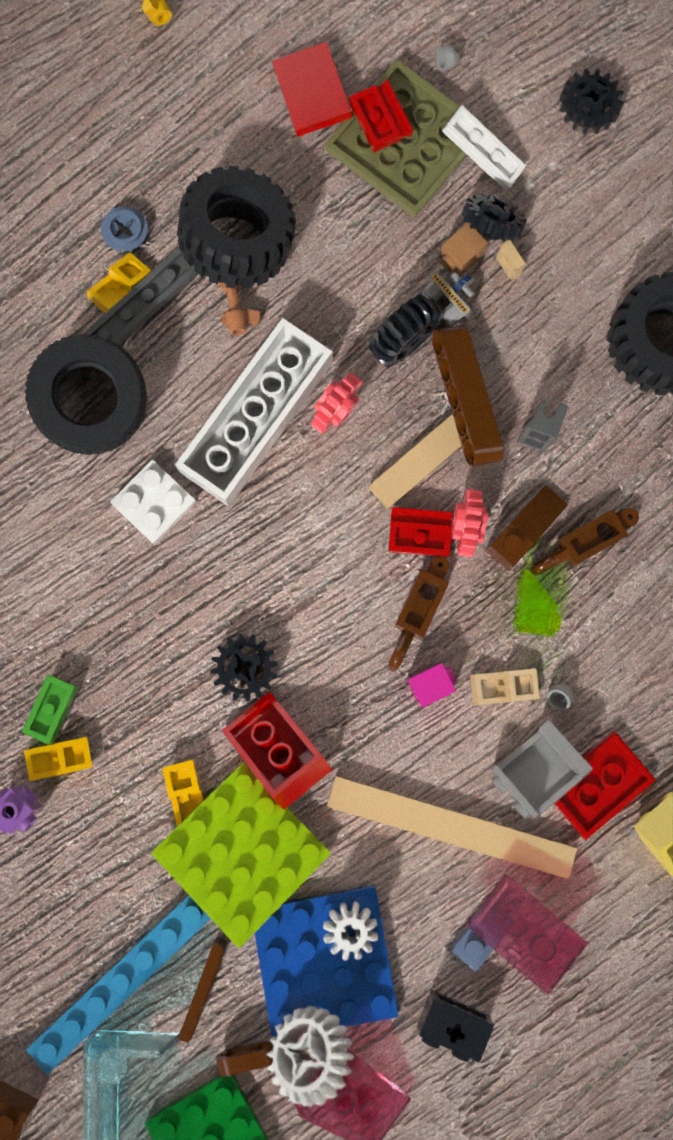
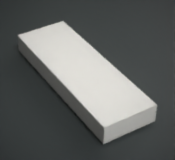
M463 105L457 109L442 130L447 137L505 190H508L526 167L525 163Z

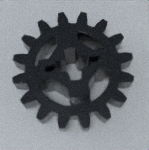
M584 69L582 77L578 73H574L571 81H566L559 101L562 102L559 112L566 113L563 120L565 123L571 120L574 122L573 130L581 126L583 127V134H586L589 128H592L593 132L598 134L601 127L607 131L612 122L615 123L624 105V102L621 101L624 91L616 90L619 81L611 83L609 81L610 73L602 77L600 76V69H596L594 75H590L589 70ZM606 107H609V110L602 114V112L605 111Z
M474 194L473 198L468 197L461 216H464L463 221L471 223V229H475L481 235L489 236L492 240L501 239L506 241L509 238L515 241L516 237H521L527 219L523 218L524 213L517 211V206L494 194H488V196L483 194L482 197Z
M243 634L238 635V642H234L230 637L227 638L228 647L218 646L217 649L221 653L220 657H212L211 659L218 663L217 668L210 670V673L219 675L214 685L223 684L225 687L222 690V694L226 695L232 691L233 700L235 701L239 699L241 694H244L246 701L251 700V693H255L258 698H261V688L264 687L270 690L272 686L267 681L269 678L276 679L278 676L271 672V668L278 666V662L270 661V657L275 654L274 650L265 651L264 648L267 642L264 640L257 645L255 635H251L249 641H245ZM241 647H250L259 653L248 656L243 653ZM230 654L232 663L230 669L224 672L225 661ZM238 655L244 662L252 663V666L249 668V675L252 680L246 674L237 672V669L241 667ZM265 663V673L259 682L256 676L258 668ZM240 679L245 681L249 688H237L230 682Z

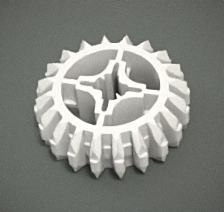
M308 1006L305 1009L298 1008L294 1010L293 1015L283 1016L284 1025L279 1024L275 1026L278 1036L269 1039L274 1045V1049L267 1053L270 1058H273V1064L267 1069L271 1072H276L272 1083L276 1086H281L279 1094L289 1096V1101L292 1103H301L303 1106L322 1105L327 1103V1099H333L337 1096L336 1088L346 1086L342 1076L352 1073L346 1064L347 1060L350 1061L354 1058L351 1053H347V1047L353 1042L350 1039L343 1038L348 1029L343 1025H339L340 1018L336 1015H330L328 1010L317 1009L312 1006ZM303 1034L302 1039L297 1043L298 1039ZM324 1068L320 1077L312 1083L313 1078L317 1077L319 1070Z

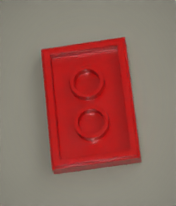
M327 42L272 61L297 137L352 118L351 110Z
M616 731L610 732L582 756L593 768L592 771L554 803L585 841L656 781Z

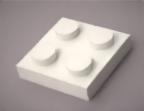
M153 459L110 501L154 545L197 503Z

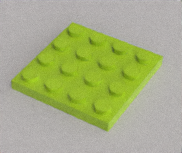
M243 762L151 854L240 949L331 855V852L288 807L283 810L275 802L251 769Z

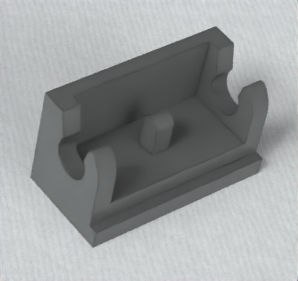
M541 402L535 415L527 421L517 442L545 452L558 437L568 405L560 403L555 410L554 417L547 418L543 412L547 402Z

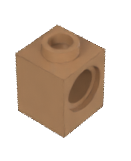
M466 223L442 245L439 256L441 264L448 272H456L461 277L485 255L488 242L475 229H471L469 223Z

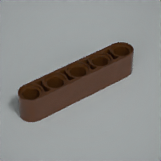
M466 326L435 329L432 336L433 349L466 462L471 467L500 462L503 459V445L469 331Z

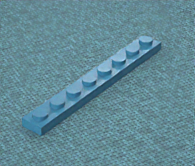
M188 895L26 1049L28 1054L46 1075L49 1074L211 918Z

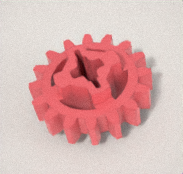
M349 373L340 383L336 380L333 384H330L314 406V409L318 412L314 415L315 418L311 421V426L321 434H325L333 424L338 427L341 423H344L360 401L356 395L362 387L363 381L353 373Z
M467 489L463 503H456L451 533L452 539L457 540V555L472 557L477 543L484 542L488 513L487 507H482L483 492L479 490Z

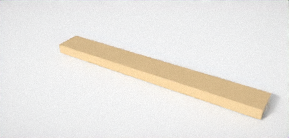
M335 776L327 807L566 879L570 878L577 848L339 776Z

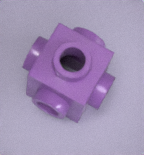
M20 785L10 789L6 787L0 791L1 832H8L11 835L21 830L24 833L37 821L38 818L35 815L43 806L37 801L38 797L29 788ZM10 806L14 808L15 814L9 809Z

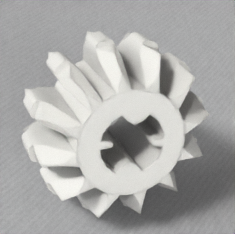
M343 902L340 904L342 914L332 909L329 912V916L333 921L324 922L323 928L329 931L324 936V942L333 943L331 947L332 954H336L343 949V960H348L349 952L353 951L355 958L359 960L361 959L360 948L370 953L372 946L368 941H377L378 934L372 931V929L377 927L376 919L367 920L371 914L368 908L363 909L359 914L358 902L353 903L352 911H347V906ZM352 925L353 929H359L355 930L356 936L350 937L348 933H342L346 932L345 926Z

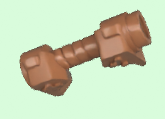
M218 282L223 292H227L229 310L223 312L224 316L221 319L222 324L229 329V333L231 335H242L247 332V327L259 325L261 322L260 311L241 308L239 290L242 288V285H235V288H227L226 284Z

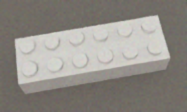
M282 318L177 461L175 466L179 472L221 502L230 506L331 366L332 351Z

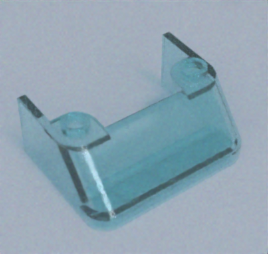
M99 1030L87 1038L83 1047V1140H119V1082L129 1072L130 1056L160 1058L179 1041V1033Z

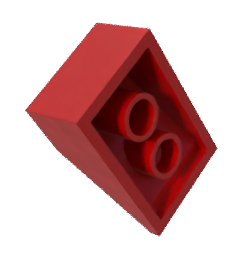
M268 692L222 730L223 734L270 796L283 810L333 770L271 692Z

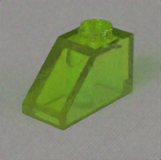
M523 570L518 574L512 633L544 638L554 637L555 632H559L561 626V614L557 613L558 605L532 572Z

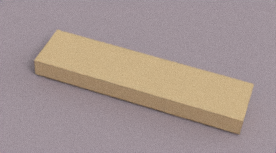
M453 414L368 486L369 490L387 510L462 447Z

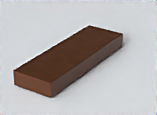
M216 937L181 1028L178 1039L186 1043L191 1042L226 949L227 940Z

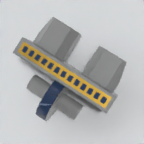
M436 270L429 276L432 281L427 285L422 294L426 293L437 303L445 295L452 303L443 310V318L450 326L457 324L464 317L469 320L475 314L459 297L463 293L470 300L475 295L469 287L474 281L470 274L461 278L454 272L449 277L455 284L453 288Z

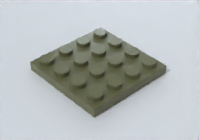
M396 60L375 85L380 86L384 84L385 80L389 81L413 129L412 136L409 138L406 136L400 142L374 153L352 111V118L345 120L327 140L325 151L416 219L468 155L442 132L460 106L399 60Z

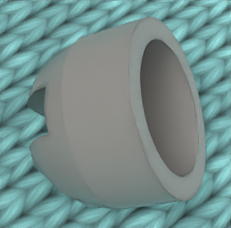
M443 45L436 49V62L442 72L453 69L459 63L460 54L454 45Z
M556 684L547 694V702L558 711L567 710L574 700V692L567 684ZM559 693L563 694L560 699L556 696Z

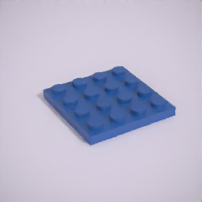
M375 885L285 901L255 932L271 1037L278 1036L275 1026L279 1024L284 1025L283 1016L293 1015L294 1010L298 1008L305 1009L308 1006L328 1010L330 1015H336L340 1018L339 1025L345 1027L399 1017ZM343 902L347 906V911H352L353 903L358 902V913L360 914L363 909L368 908L371 914L367 920L376 919L377 927L372 929V931L378 934L377 941H368L372 946L370 953L360 948L361 959L359 960L355 958L354 951L349 952L348 960H343V949L336 954H332L331 947L333 943L324 942V936L329 933V931L323 928L324 922L333 921L329 916V912L332 909L342 914L340 904ZM352 925L345 926L346 932L342 933H348L350 937L356 936L355 930L359 929H353Z

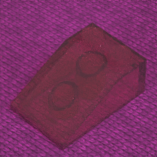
M507 874L503 876L466 923L468 928L548 995L588 945V942Z
M347 1049V1053H351L354 1058L350 1061L347 1060L346 1064L352 1073L342 1076L346 1086L336 1088L337 1096L333 1099H327V1103L322 1105L313 1104V1106H303L300 1103L295 1104L300 1118L345 1140H382L411 1098L355 1053ZM324 1068L319 1070L317 1077L313 1078L312 1083L320 1077Z

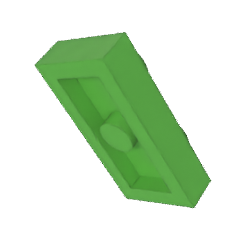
M47 674L21 733L48 745H53L79 687Z

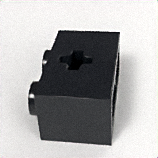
M432 989L417 1023L419 1036L422 1037L421 1040L425 1044L439 1049L441 1045L452 1050L451 1054L464 1062H469L472 1059L479 1063L495 1026L490 1015ZM456 1024L459 1025L460 1030L454 1029L452 1033H449L448 1027L454 1028Z

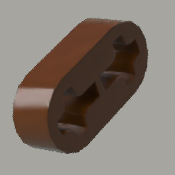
M268 1040L220 1052L216 1056L219 1075L229 1076L270 1066L273 1064V1058H270L267 1053L273 1051L274 1045Z

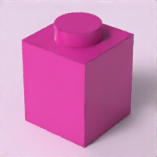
M443 663L406 679L421 708L456 692L453 686L457 683L456 677L449 666L445 668Z

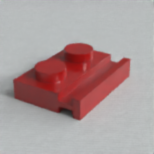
M385 80L384 84L380 86L374 85L349 96V104L374 153L400 142L406 136L408 138L412 136L413 129L388 80Z
M392 507L388 552L449 557L453 512Z

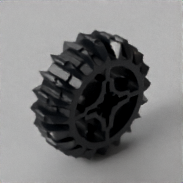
M426 293L419 294L414 298H410L408 302L402 304L390 317L386 318V321L373 334V338L369 343V349L377 361L386 367L397 365L425 343L442 322L444 313L440 309L439 304Z

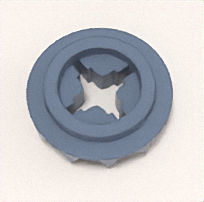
M121 206L112 209L106 214L101 224V234L108 247L115 249L118 253L120 251L132 252L133 249L142 247L145 238H148V224L144 215L139 210L129 206ZM118 223L125 228L131 226L129 229L132 236L130 237L126 234L120 236L121 232Z

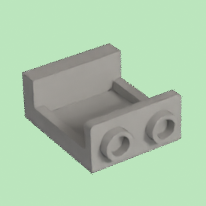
M548 719L539 727L538 732L499 765L491 768V772L494 775L491 781L502 794L506 791L511 794L516 800L512 803L513 807L524 819L529 816L534 821L584 779L593 768Z

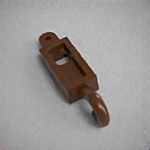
M627 508L615 514L612 509L556 541L560 549L532 565L529 569L530 574L538 576L566 560L573 567L629 536L626 530L638 523V512L633 508ZM601 523H606L613 534L608 540L601 539L597 534V527Z
M435 557L427 572L421 570L394 626V628L402 632L388 663L390 671H396L400 667L413 638L422 640L430 626L449 582L444 580L449 569V562L445 557ZM427 583L435 587L437 592L435 598L431 600L423 599L419 594L420 586Z

